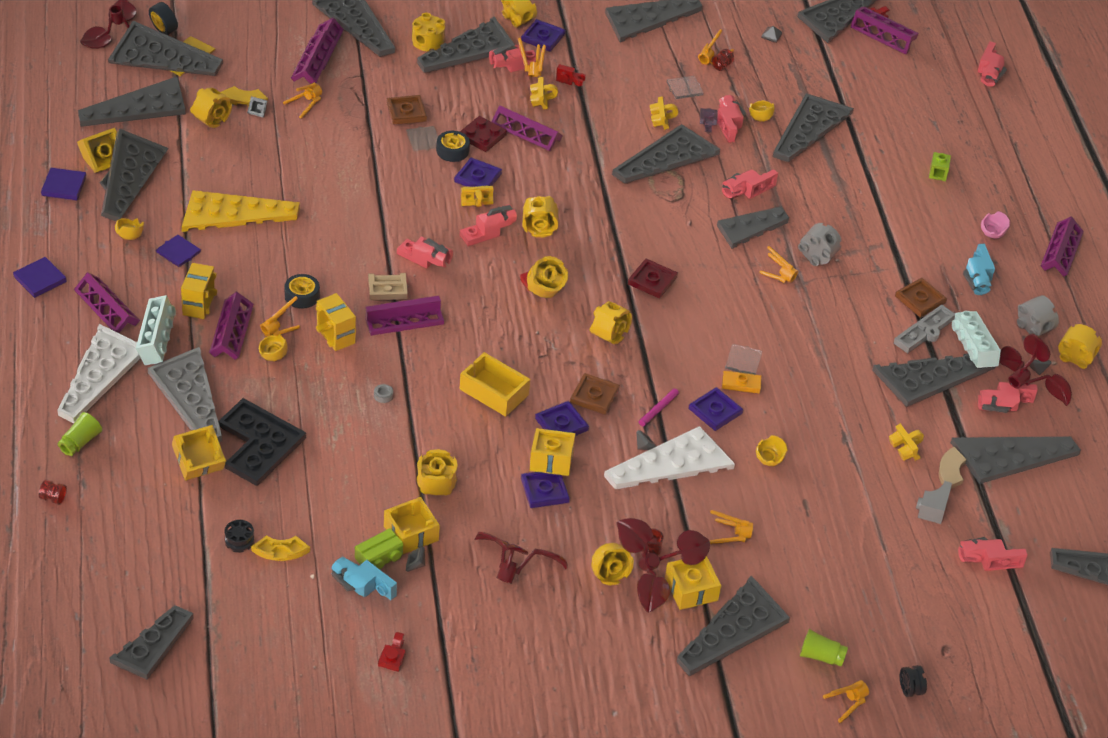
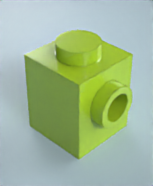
M933 153L929 178L946 181L951 155Z

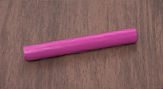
M675 388L672 389L639 420V424L644 427L679 394V391Z

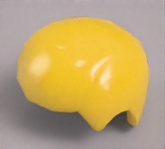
M764 100L751 103L749 107L750 116L759 122L771 119L775 111L774 103L771 104Z
M121 218L115 224L116 233L126 240L138 239L144 229V222L140 224L138 218L133 221Z
M281 334L278 336L271 335L265 337L260 342L258 349L260 355L265 360L275 362L281 360L286 355L288 344Z
M771 435L769 438L762 439L758 443L755 452L758 460L763 465L773 467L784 460L788 449L787 444L782 438Z

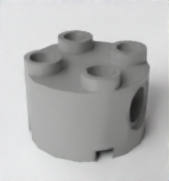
M824 223L814 224L798 245V249L813 266L827 264L841 248V237L830 225L824 226Z
M1041 295L1018 305L1019 318L1017 319V324L1019 328H1024L1029 334H1035L1039 337L1058 327V313H1054L1053 308L1055 306L1049 298Z

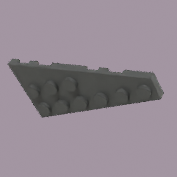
M312 0L313 6L330 19L334 17L343 29L378 56L395 53L393 43L365 0Z
M827 0L799 11L797 17L829 43L853 21L857 9L863 6L868 8L876 0Z
M494 16L490 18L489 22L479 24L478 28L470 29L460 34L448 44H442L439 49L431 50L419 56L417 64L424 73L489 57L491 50L503 48L514 44V42Z
M132 21L108 59V62L111 64L216 76L223 65V59L135 21Z
M1071 437L952 438L950 442L966 458L965 464L979 484L1075 457L1081 451Z
M750 576L747 583L737 590L736 595L731 600H728L717 612L707 627L700 631L697 638L691 641L677 656L676 662L688 676H691L789 623L790 617L762 586Z

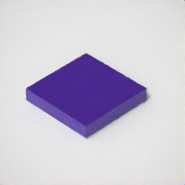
M536 19L521 36V40L536 47L539 44L540 48L546 45L545 50L551 52L565 35L566 30Z
M471 157L454 177V182L466 187L492 186L502 174V169Z
M50 168L41 190V196L78 200L86 179V172Z
M46 257L13 272L14 278L34 298L67 282L66 277Z
M717 387L690 403L688 408L714 431L743 414V408Z
M569 401L535 414L537 422L546 430L575 433V436L589 431V425Z
M542 472L521 474V481L530 508L569 503L570 498L562 475Z

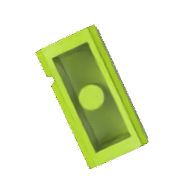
M391 528L355 546V559L361 565L364 561L368 560L378 569H382L385 564L391 561L399 560L403 555V542Z

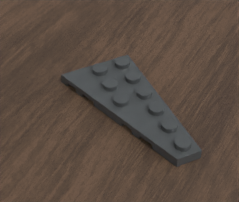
M660 0L608 7L605 9V14L621 43L627 37H636L637 33H646L666 25L668 21L675 22L681 16L688 17L701 12L702 4L699 0Z
M177 77L78 110L81 127L186 114Z
M806 93L777 144L773 157L790 162L853 114L854 108Z
M681 124L614 168L612 175L623 183H628L720 155V149Z
M119 129L116 134L101 216L113 221L121 219L169 148Z
M964 354L963 357L953 358V356H945V359L937 360L936 357L911 360L907 364L899 365L894 362L890 363L889 366L882 367L878 364L873 365L872 371L908 407L991 371L995 367L977 368L974 362L970 360L969 354Z

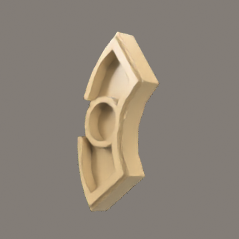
M955 447L949 449L943 455L939 465L941 484L943 485L944 481L951 482V489L963 483L964 479L960 475L959 469L966 463V458Z

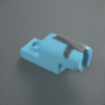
M978 244L973 258L968 260L963 275L974 291V294L984 295L991 290L989 286H992L991 281L995 267L985 244Z
M341 557L332 565V576L346 591L354 590L357 594L366 597L376 589L380 595L387 597L389 600L397 596V582L368 560L364 561L361 565H357L345 557Z

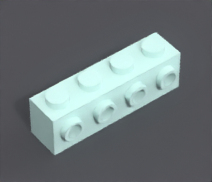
M167 295L151 298L147 304L136 345V350L144 365L163 362L164 355L167 352L166 347L170 340L174 316H176L175 306L171 305Z
M963 311L955 313L952 329L958 335L964 350L968 352L970 360L974 362L977 368L999 366L1001 350L978 312Z

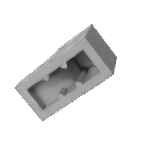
M944 481L939 489L925 491L923 498L919 497L916 509H919L917 518L941 524L952 486L951 482Z

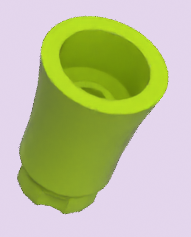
M82 412L57 445L65 455L73 456L90 440L102 433V427L92 415Z
M809 629L799 657L842 666L848 647L840 645L839 642L828 639Z

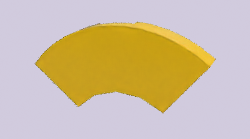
M233 86L221 91L222 94L230 98V103L237 105V103L246 104L249 107L251 96L268 101V98L259 89L245 91Z
M266 535L251 546V551L269 560L287 561L308 554L310 546L297 536L290 539L277 540Z

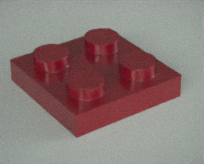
M478 116L460 131L469 138L471 145L484 152L490 150L507 135L506 129L481 116Z
M646 258L630 276L628 285L660 299L676 280L678 272Z

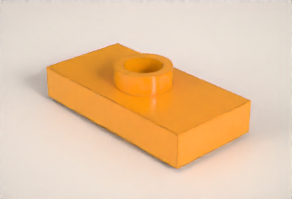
M723 371L722 389L760 394L761 375Z

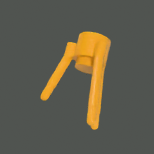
M721 29L710 44L707 43L698 55V59L702 64H714L717 60L734 52V49H731L714 58L715 52L711 47L722 33Z
M519 37V46L525 66L524 71L528 72L529 77H540L541 71H543L546 45L542 46L541 56L540 45H537L536 62H530V65H528L522 40Z
M315 82L296 88V91H305L283 102L285 105L303 96L308 100H313L299 116L300 119L308 113L316 102L321 100L322 89Z
M768 246L767 249L772 252V254L768 253V256L782 266L779 271L781 276L762 270L759 273L780 280L783 283L786 281L793 282L799 271L773 248Z
M297 296L272 317L260 324L261 331L265 336H278L279 334L300 328V325L279 331L280 323L277 320L298 299Z
M710 510L711 514L724 518H716V522L734 526V534L738 535V537L710 540V544L736 541L745 542L746 538L751 539L753 523Z
M857 681L849 686L823 695V698L826 699L846 693L851 701H856L838 719L839 723L843 722L859 705L866 702L864 697L869 695V689L864 681Z

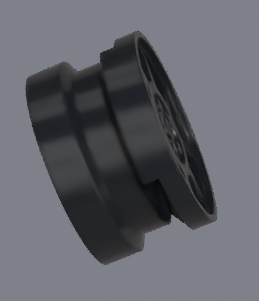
M234 520L226 525L224 530L226 547L238 553L244 552L245 549L249 550L254 544V528L252 524L245 520Z
M914 665L912 668L902 667L900 669V685L906 697H912L914 694L924 695L927 691V680L922 675L925 672L920 665Z

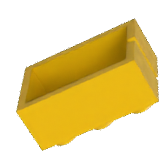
M483 352L473 364H470L460 373V390L506 417L529 395L530 378Z

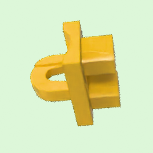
M539 77L538 83L530 85L532 106L541 105L543 110L548 109V100L558 95L557 87L553 84L544 85V77Z
M663 96L658 97V103L650 105L653 126L663 125L664 130L669 129L668 119L675 118L678 115V107L675 104L664 105Z
M493 186L461 187V206L475 205L476 207H482V205L493 204Z
M901 423L898 424L896 432L889 436L890 443L894 448L902 443L904 444L903 447L898 449V453L903 461L911 457L915 461L920 459L917 453L919 450L917 445L923 441L924 434L920 430H915L908 434Z

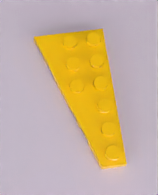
M192 190L182 224V232L188 231L189 228L205 230V227L215 226L217 228L246 225V222L262 224L266 220H273L274 222L297 220L300 202Z

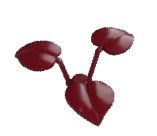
M117 0L109 8L107 31L103 27H92L84 33L80 43L93 49L107 46L112 40L109 35L112 23L120 25L124 22L127 28H129L130 25L127 21L132 20L137 14L135 6L128 0Z
M1029 334L1025 337L1023 342L1024 349L1032 355L1026 365L1022 361L1021 354L1013 347L1005 346L1001 349L999 363L1014 371L1008 378L1012 387L1019 389L1024 384L1028 386L1030 383L1046 379V389L1066 406L1069 405L1072 398L1071 387L1061 375L1054 374L1051 377L1047 374L1030 380L1031 373L1027 368L1035 358L1041 362H1046L1051 356L1049 347L1041 338L1035 334Z
M635 518L622 519L616 522L620 543L626 551L639 553L644 548L641 554L642 557L639 559V567L648 574H643L639 578L637 592L639 600L647 613L664 604L670 595V587L666 579L656 577V573L653 571L658 568L660 561L681 554L683 563L695 565L702 562L710 550L708 538L697 531L687 530L682 532L677 539L679 551L658 557L655 553L647 554L649 548L647 542L653 537L650 526L646 522Z
M478 532L475 540H491L502 546L500 569L496 578L512 584L515 574L519 575L523 567L536 554L556 560L563 565L565 570L568 566L567 561L560 555L535 548L523 563L516 568L517 563L512 562L514 551L524 555H528V551L489 533ZM510 550L508 560H505L506 551Z

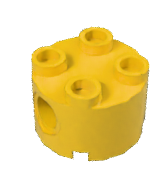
M501 0L504 9L502 14L505 19L509 18L515 28L537 16L535 3L532 4L530 0Z
M426 12L416 18L412 23L414 47L422 51H429L433 48L434 50L439 49L445 42V20Z
M212 87L201 88L197 92V97L190 108V112L209 127L216 128L221 126L219 124L221 121L225 122L228 119L232 110V104L230 103V98Z
M538 196L534 198L529 197L525 200L522 221L525 232H530L531 236L543 238L552 235L553 231L558 229L559 208L554 202L553 197Z
M546 256L536 261L527 274L528 289L537 296L544 298L554 297L568 280V271L565 269L564 263L552 256Z
M608 301L602 307L598 306L595 309V318L590 327V332L614 345L618 344L624 339L622 334L624 332L628 333L630 329L632 313L628 309Z
M1076 324L1074 327H1069L1058 345L1060 359L1063 362L1074 363L1082 369L1087 368L1102 346L1101 337H1097L1095 335L1096 331L1086 325Z
M440 449L429 450L426 452V455L419 457L417 463V484L420 487L421 493L450 495L457 482V459L455 457L453 459L449 452Z

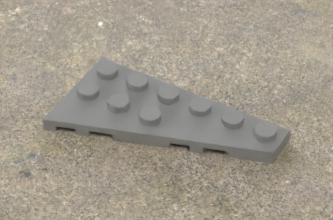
M200 347L149 367L148 374L189 429L192 431L213 425L218 441H222V434Z

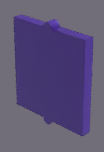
M177 234L169 241H165L162 246L156 249V252L176 266L181 267L186 262L192 261V258L199 254L201 249Z

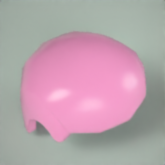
M997 211L995 214L988 213L981 221V229L985 236L994 239L1003 237L1010 227L1009 218L1000 211Z

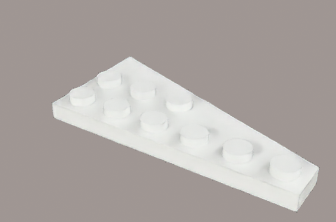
M99 324L97 333L91 340V346L86 350L77 369V374L70 383L71 387L58 408V416L75 423L82 412H87L140 359L136 350L137 342Z
M699 426L606 470L604 477L615 489L638 486L641 482L650 481L651 483H656L659 479L664 478L673 480L697 476L699 472L709 471L714 473L718 469L723 468L731 470L734 469L735 463Z

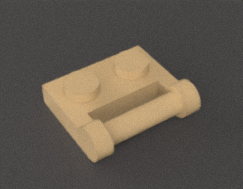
M400 273V275L368 274L370 300L407 299L406 273Z

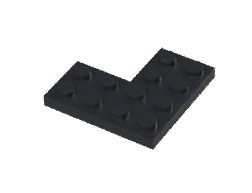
M244 398L218 421L220 428L246 442L225 462V469L256 486L306 439V432Z

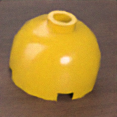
M617 543L601 545L594 552L591 560L594 575L603 584L609 586L621 583L618 580L623 577L627 578L634 564L630 552Z

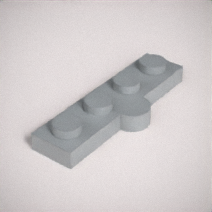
M940 305L895 337L894 344L908 354L926 340L931 342L937 341L940 334L939 330L955 319V313Z

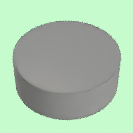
M386 384L376 386L374 389L375 400L380 403L390 402L393 399V388Z

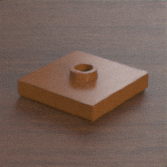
M421 95L387 98V106L393 125L427 121Z
M923 278L912 282L895 293V297L919 317L935 310L940 305H944L947 301L944 295Z
M584 373L570 398V403L606 415L619 391L620 385Z

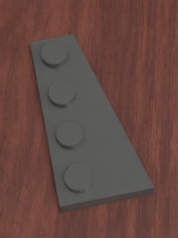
M781 206L718 220L717 227L731 249H733L741 242L744 244L754 236L759 237L767 230L772 231L787 224L789 217Z
M1051 548V569L1108 585L1107 553Z
M174 605L160 616L152 627L144 629L139 633L140 636L133 642L129 641L123 646L122 651L118 654L114 653L109 657L110 663L147 680L194 619L193 613Z

